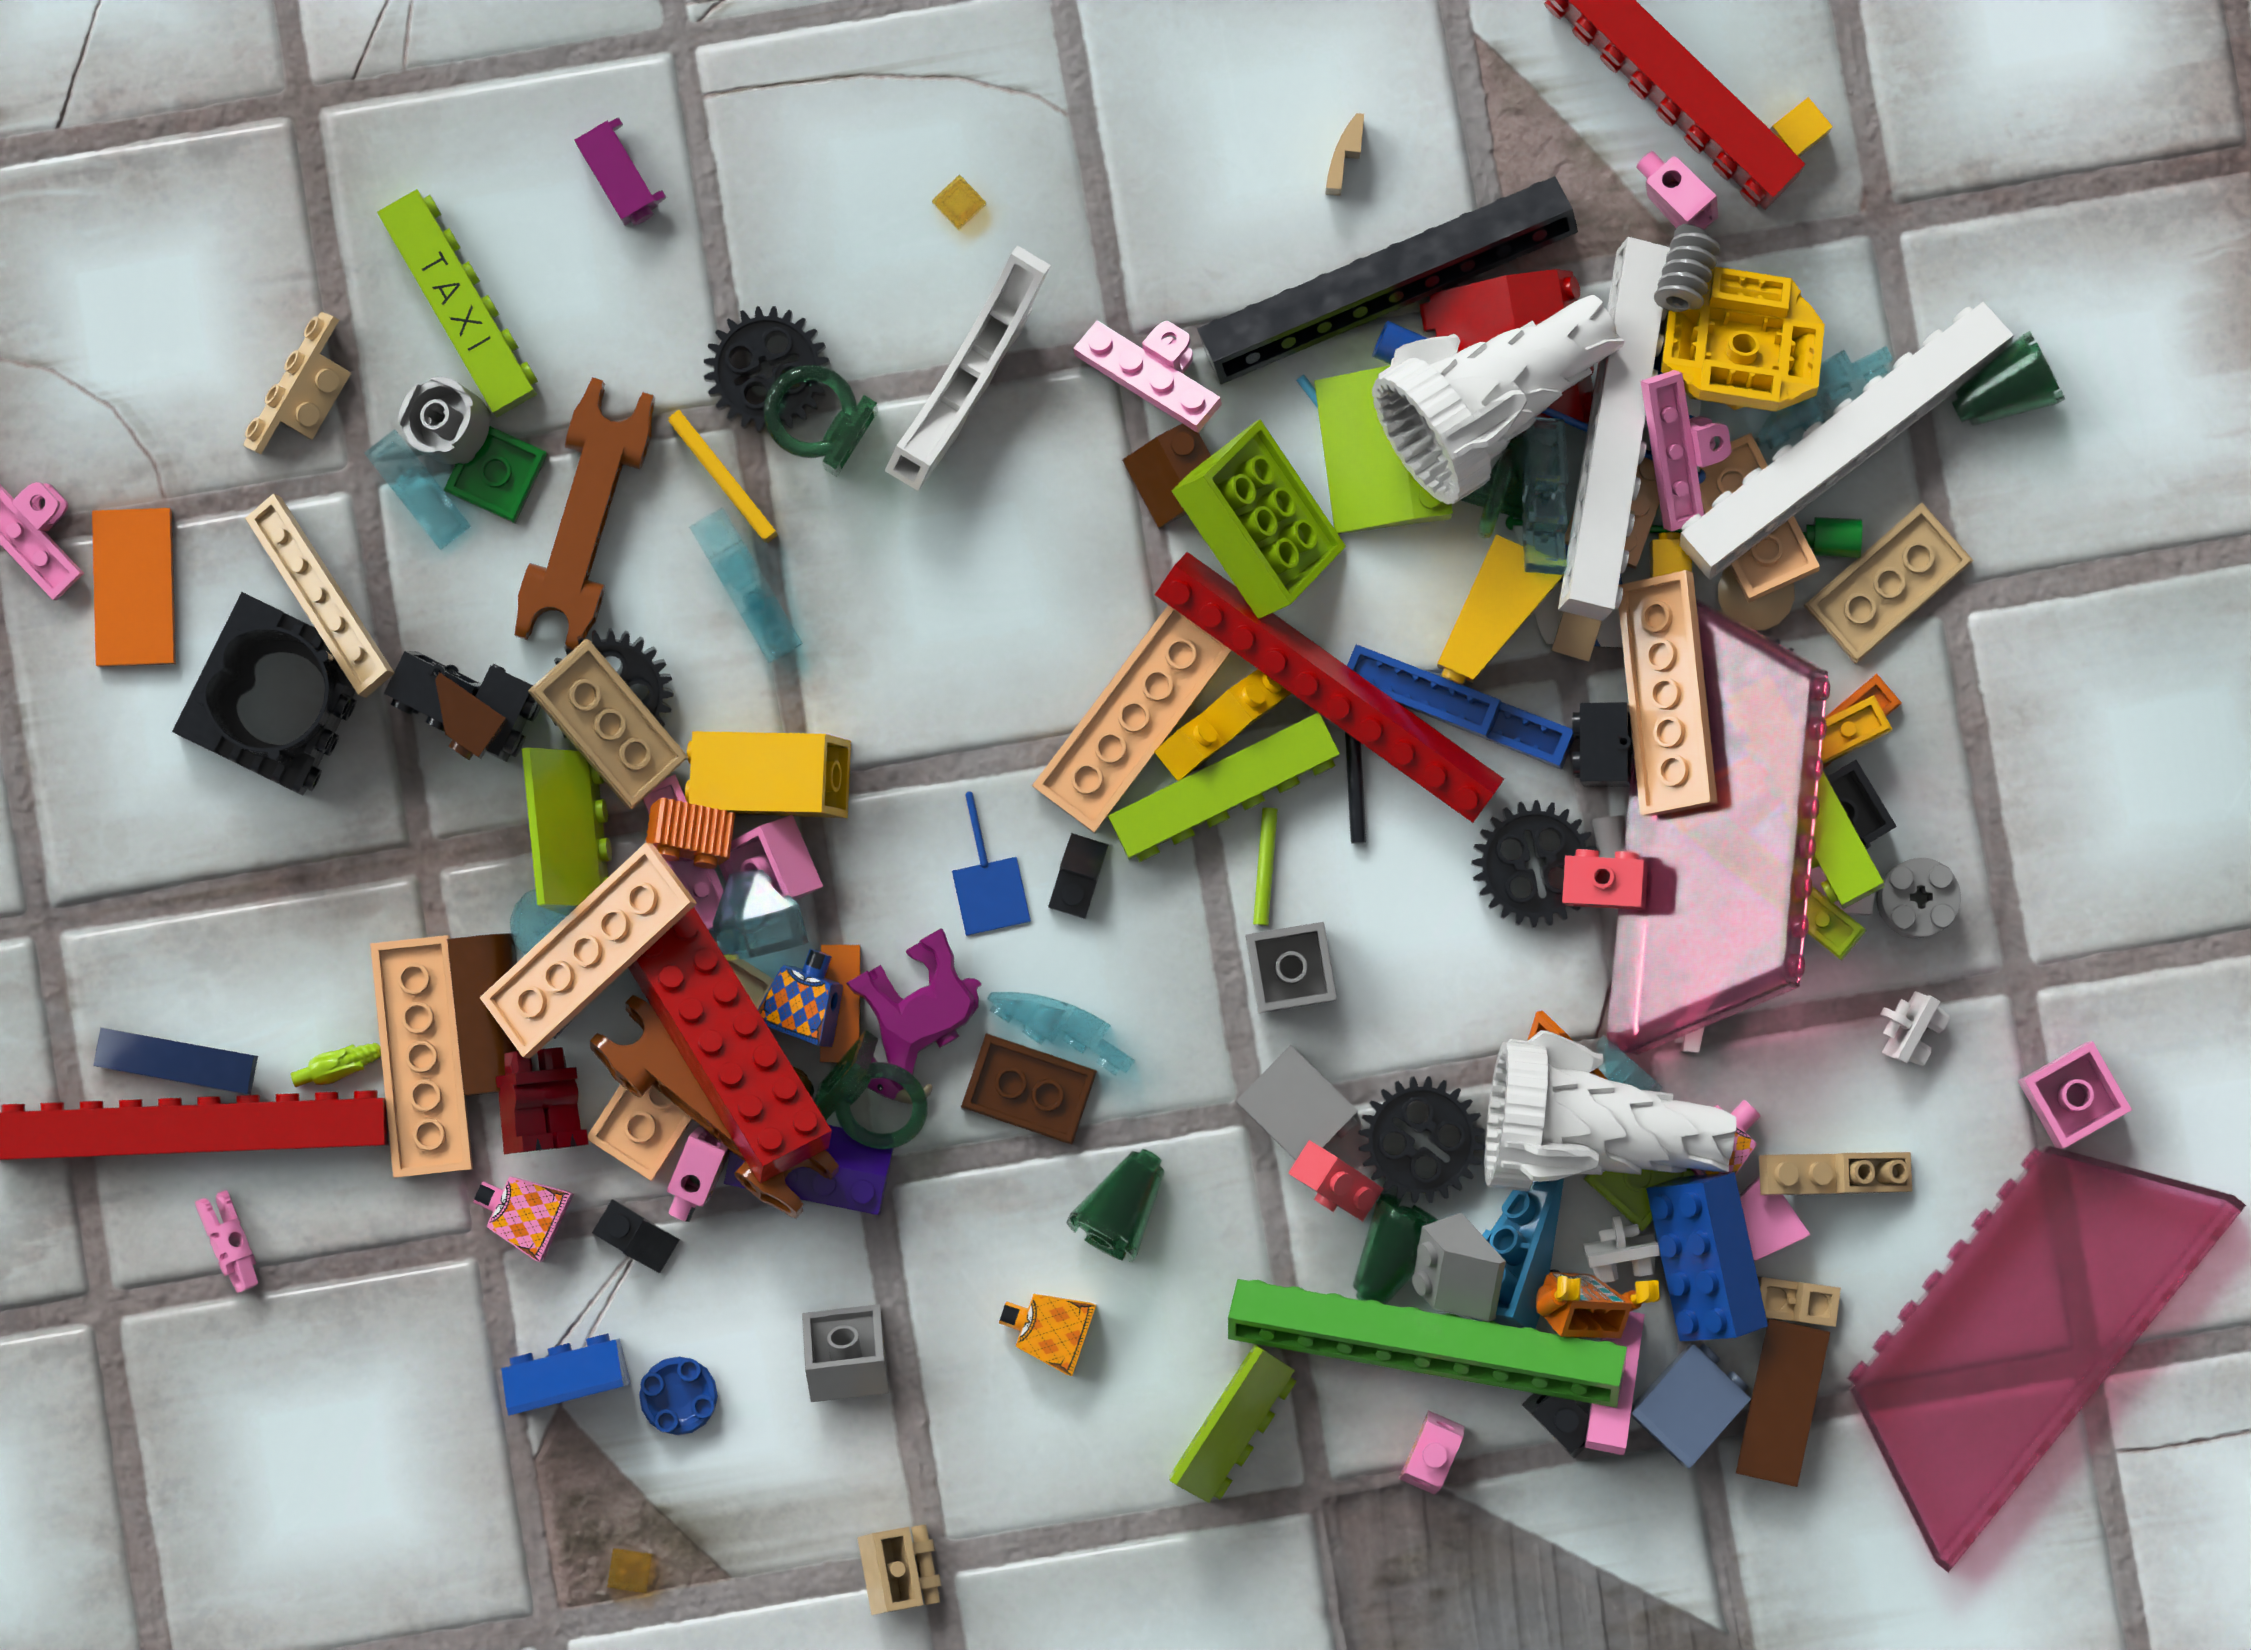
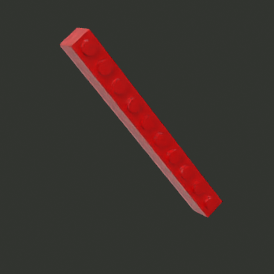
M1186 552L1173 566L1154 594L1472 823H1474L1504 781L1503 777L1274 613L1258 619L1236 586L1190 553Z
M372 1090L354 1091V1099H339L338 1092L315 1093V1100L299 1101V1093L275 1094L276 1102H260V1095L236 1096V1103L221 1104V1096L197 1097V1105H182V1098L158 1099V1106L143 1107V1099L119 1100V1108H104L103 1101L80 1102V1109L64 1110V1102L40 1103L41 1111H25V1104L1 1105L0 1160L389 1145L386 1099L378 1098V1091Z

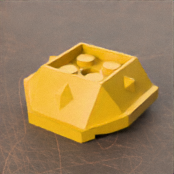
M1715 266L1711 269L1712 279L1707 282L1708 291L1702 296L1704 304L1700 309H1688L1682 312L1668 310L1661 372L1666 373L1672 370L1681 372L1685 393L1690 399L1726 404L1733 410L1747 407L1777 412L1816 396L1819 387L1825 324L1813 307L1800 295L1801 291L1792 278Z

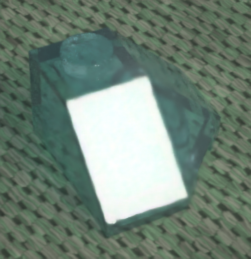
M763 870L729 874L712 923L718 947L726 960L749 959L809 943L799 904L789 895L783 897L770 885L772 879Z

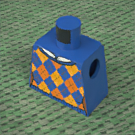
M809 949L803 969L783 965L780 968L758 1008L768 1027L817 1046L832 1047L843 992L842 984L825 978L832 956Z

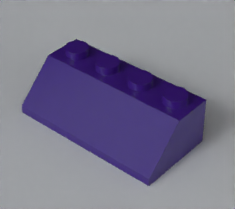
M829 1125L832 1133L829 1148L826 1151L838 1163L839 1172L830 1180L824 1178L811 1168H796L788 1173L785 1178L787 1186L800 1200L880 1215L896 1138ZM731 1150L724 1184L745 1188L734 1174L744 1161Z

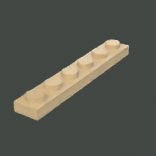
M272 494L245 519L357 694L367 698L395 673L283 499L278 495Z

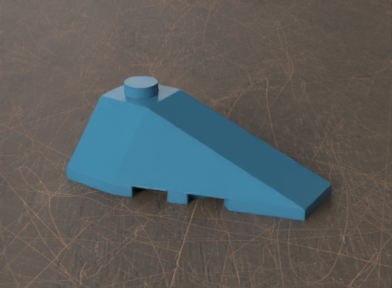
M1564 1178L1554 1181H1533L1529 1191L1513 1190L1502 1205L1503 1213L1492 1230L1486 1229L1482 1235L1506 1261L1495 1320H1492L1500 1325L1536 1329L1540 1317L1536 1310V1294L1539 1288L1543 1286L1546 1275L1550 1273Z

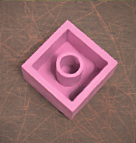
M2093 1041L2078 1046L2018 1080L2056 1149H2064L2132 1110Z

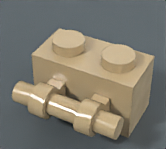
M926 1524L911 1527L913 1543L909 1527L857 1537L871 1615L922 1606L924 1604L921 1590L923 1591L925 1605L940 1603L938 1587L942 1585L940 1574H935L931 1553L935 1551L933 1539L929 1540ZM915 1555H916V1558H917V1564H918V1569H919L920 1578L918 1577L917 1566H916V1561H915Z

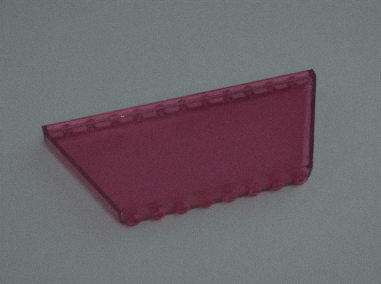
M1697 598L1696 605L1718 804L1651 817L1641 816L1633 750L1624 851L1639 853L1638 859H1643L1648 863L1645 910H1618L1607 1028L1608 1045L1616 1053L1639 1055L1799 988L1800 978L1805 971L1803 945L1804 938L1809 929L1806 912L1807 901L1812 892V879L1810 877L1811 859L1816 851V841L1813 836L1814 824L1820 809L1817 791L1818 780L1823 773V761L1821 759L1822 740L1825 738L1827 731L1824 714L1825 703L1830 695L1828 671Z
M2045 1146L2041 1151L2034 1147L2020 1164L2025 1170L2016 1181L2010 1177L1996 1193L2000 1200L1991 1211L1985 1208L1973 1221L1971 1227L1975 1231L1965 1242L1960 1238L1947 1253L1946 1257L1950 1259V1262L1942 1272L1935 1269L1924 1281L1921 1287L1926 1291L1917 1302L1911 1299L1897 1315L1901 1322L1894 1331L1890 1333L1888 1330H1885L1872 1346L1876 1353L1867 1364L1861 1360L1853 1368L1847 1377L1852 1382L1848 1390L1933 1562L1945 1572L1949 1573L2245 1208L2246 1205L2236 1196L2052 1146Z

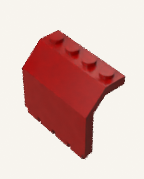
M1552 269L1505 275L1440 291L1430 295V302L1419 305L1424 332L1436 331V336L1434 337L1457 335L1460 339L1458 353L1476 343L1487 342L1504 332L1517 328L1520 329L1532 320L1535 325H1538L1577 301L1580 297V286L1576 277L1573 276V271ZM1594 365L1590 367L1592 374L1594 372ZM1592 374L1562 392L1563 395L1553 402L1549 408L1588 424L1594 393ZM1540 413L1535 417L1536 421L1522 433L1544 428L1567 426L1569 424Z

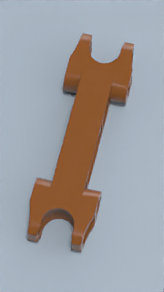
M592 377L584 396L573 412L565 441V448L581 452L580 460L548 566L546 568L529 563L518 594V613L514 634L516 637L528 640L534 624L540 615L551 610L559 611L566 615L569 623L565 644L575 649L579 645L577 637L581 636L585 640L589 631L596 623L605 592V585L588 579L622 467L626 465L640 470L643 466L652 438L654 395L642 392L636 409L628 419L620 422L610 421L603 416L601 411L605 383L603 380Z
M632 995L625 1002V1010L643 1029L640 1039L633 1044L625 1046L618 1045L603 1034L596 1033L590 1040L591 1050L607 1067L613 1078L633 1095L641 1098L651 1086L655 1087L744 1161L734 1174L747 1190L762 1202L796 1219L804 1211V1204L787 1186L785 1178L788 1173L796 1168L806 1167L818 1172L824 1178L832 1180L839 1172L838 1163L824 1150L760 1184L651 1004Z

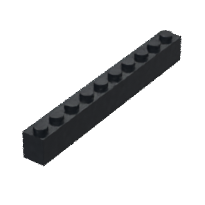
M1555 176L1542 182L1534 183L1526 189L1507 197L1499 198L1491 204L1472 212L1464 213L1458 218L1437 227L1429 228L1423 233L1399 243L1391 244L1383 250L1364 258H1358L1350 264L1329 273L1321 274L1315 279L1294 288L1286 289L1275 296L1255 304H1250L1240 311L1221 319H1215L1209 324L1197 328L1204 351L1222 385L1578 233L1573 208Z

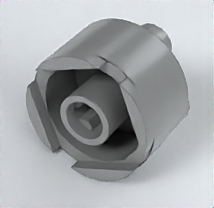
M447 377L429 378L431 380L422 385H415L404 397L399 410V423L402 425L406 441L412 447L439 463H469L487 438L491 421L489 409L476 394Z
M1929 858L1909 859L1896 865L1884 876L1883 882L1885 887L1877 891V908L1881 918L1892 930L1907 938H1924L1941 932L1953 922L1961 902L1960 887L1950 868ZM1917 888L1920 889L1921 894L1927 895V902L1921 904V909L1918 908L1917 902L1910 901V895L1916 893Z

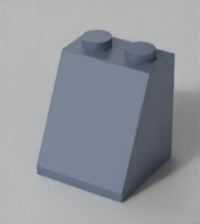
M1690 1343L1633 1402L1631 1417L1682 1466L1688 1469L1694 1465L1751 1400L1745 1393L1749 1386L1733 1371L1726 1375L1716 1365L1720 1358L1704 1343L1699 1348L1695 1344Z

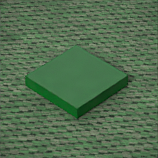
M489 426L487 438L480 450L475 454L473 460L465 464H455L444 491L516 524L548 453Z

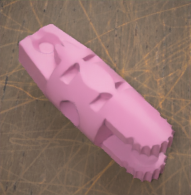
M224 1190L217 1193L215 1198L219 1213L224 1222L223 1224L219 1223L211 1202L206 1198L195 1201V1206L206 1234L210 1238V1244L215 1256L218 1258V1263L224 1276H229L236 1292L239 1293L258 1284L253 1268L256 1261L249 1247L245 1232L240 1225L241 1222L229 1192Z

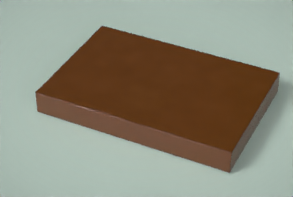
M986 1033L961 1108L1073 1145L1097 1070Z

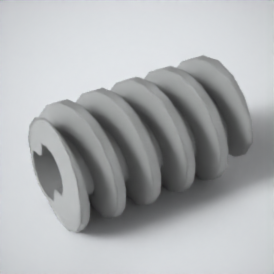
M1682 224L1675 229L1674 238L1670 243V251L1666 256V264L1662 268V277L1658 281V289L1654 294V301L1658 306L1673 312H1682L1688 309L1695 310L1703 306L1704 298L1702 296L1708 291L1707 282L1712 279L1711 269L1716 266L1715 256L1720 253L1721 248L1718 242L1712 239L1702 228Z

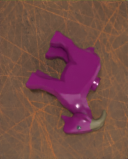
M942 928L921 939L919 943L906 950L909 957L924 963L929 970L928 986H924L902 999L895 991L881 965L870 972H864L846 983L854 994L863 997L876 1015L888 1062L885 1065H880L876 1058L869 1054L868 1068L859 1075V1082L864 1087L885 1098L906 1104H917L924 1101L931 1094L933 1088L931 1084H928L921 1090H910L918 1053L935 1042L941 1048L957 1039L959 1034L956 1030L967 1024L979 1007L977 989L982 984L975 978L960 980L954 968V954Z

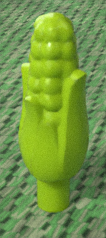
M377 1043L359 1045L357 1047L351 1044L336 1051L319 1054L309 1061L308 1067L290 1073L293 1084L296 1088L312 1081L316 1085H327L337 1082L346 1076L364 1070V1066L381 1057V1048Z

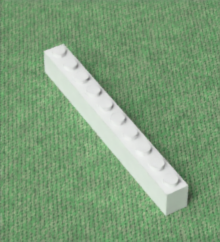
M1627 237L1616 252L1607 311L1616 326L1617 334L1624 340V345L1598 362L1558 606L1560 611L1604 621L1613 610H1618L1622 601L1623 588L1618 586L1620 573H1624L1629 559V551L1624 550L1626 537L1631 535L1635 521V515L1631 514L1630 510L1632 501H1635L1638 496L1641 479L1636 477L1637 466L1642 463L1646 452V442L1642 441L1643 429H1646L1648 426L1641 381L1658 375V370L1653 369L1655 357L1659 356L1664 340V335L1659 333L1660 323L1665 320L1668 310L1656 304L1654 294L1658 289L1657 284L1662 277V268L1666 264V256L1670 251V247L1632 237Z
M1984 302L1974 309L1970 306L1966 307L1953 319L1954 324L1944 332L1938 329L1929 335L1923 342L1924 347L1914 355L1908 352L1899 358L1893 365L1894 370L1884 378L1881 375L1874 377L1863 388V394L1853 401L1851 398H1848L1840 403L1833 411V417L1823 424L1818 421L1811 425L1802 436L1804 439L1793 447L1788 444L1781 448L1772 458L1774 462L1762 470L1758 467L1751 471L1743 479V485L1735 492H1724L1712 503L1713 508L1703 516L1696 514L1686 521L1681 528L1679 546L1704 575L1711 580L2011 349L2014 337L2011 331Z

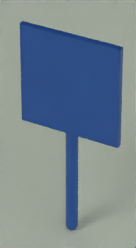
M968 791L965 796L980 865L952 871L965 934L967 936L1031 922L1017 857L988 863L974 796L972 792Z

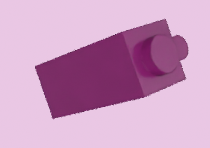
M615 118L610 122L608 120L574 141L624 226L631 222L636 226L653 216L652 210L658 207L657 204L666 199V195L663 190L653 195L649 191L614 132L623 126L620 118Z

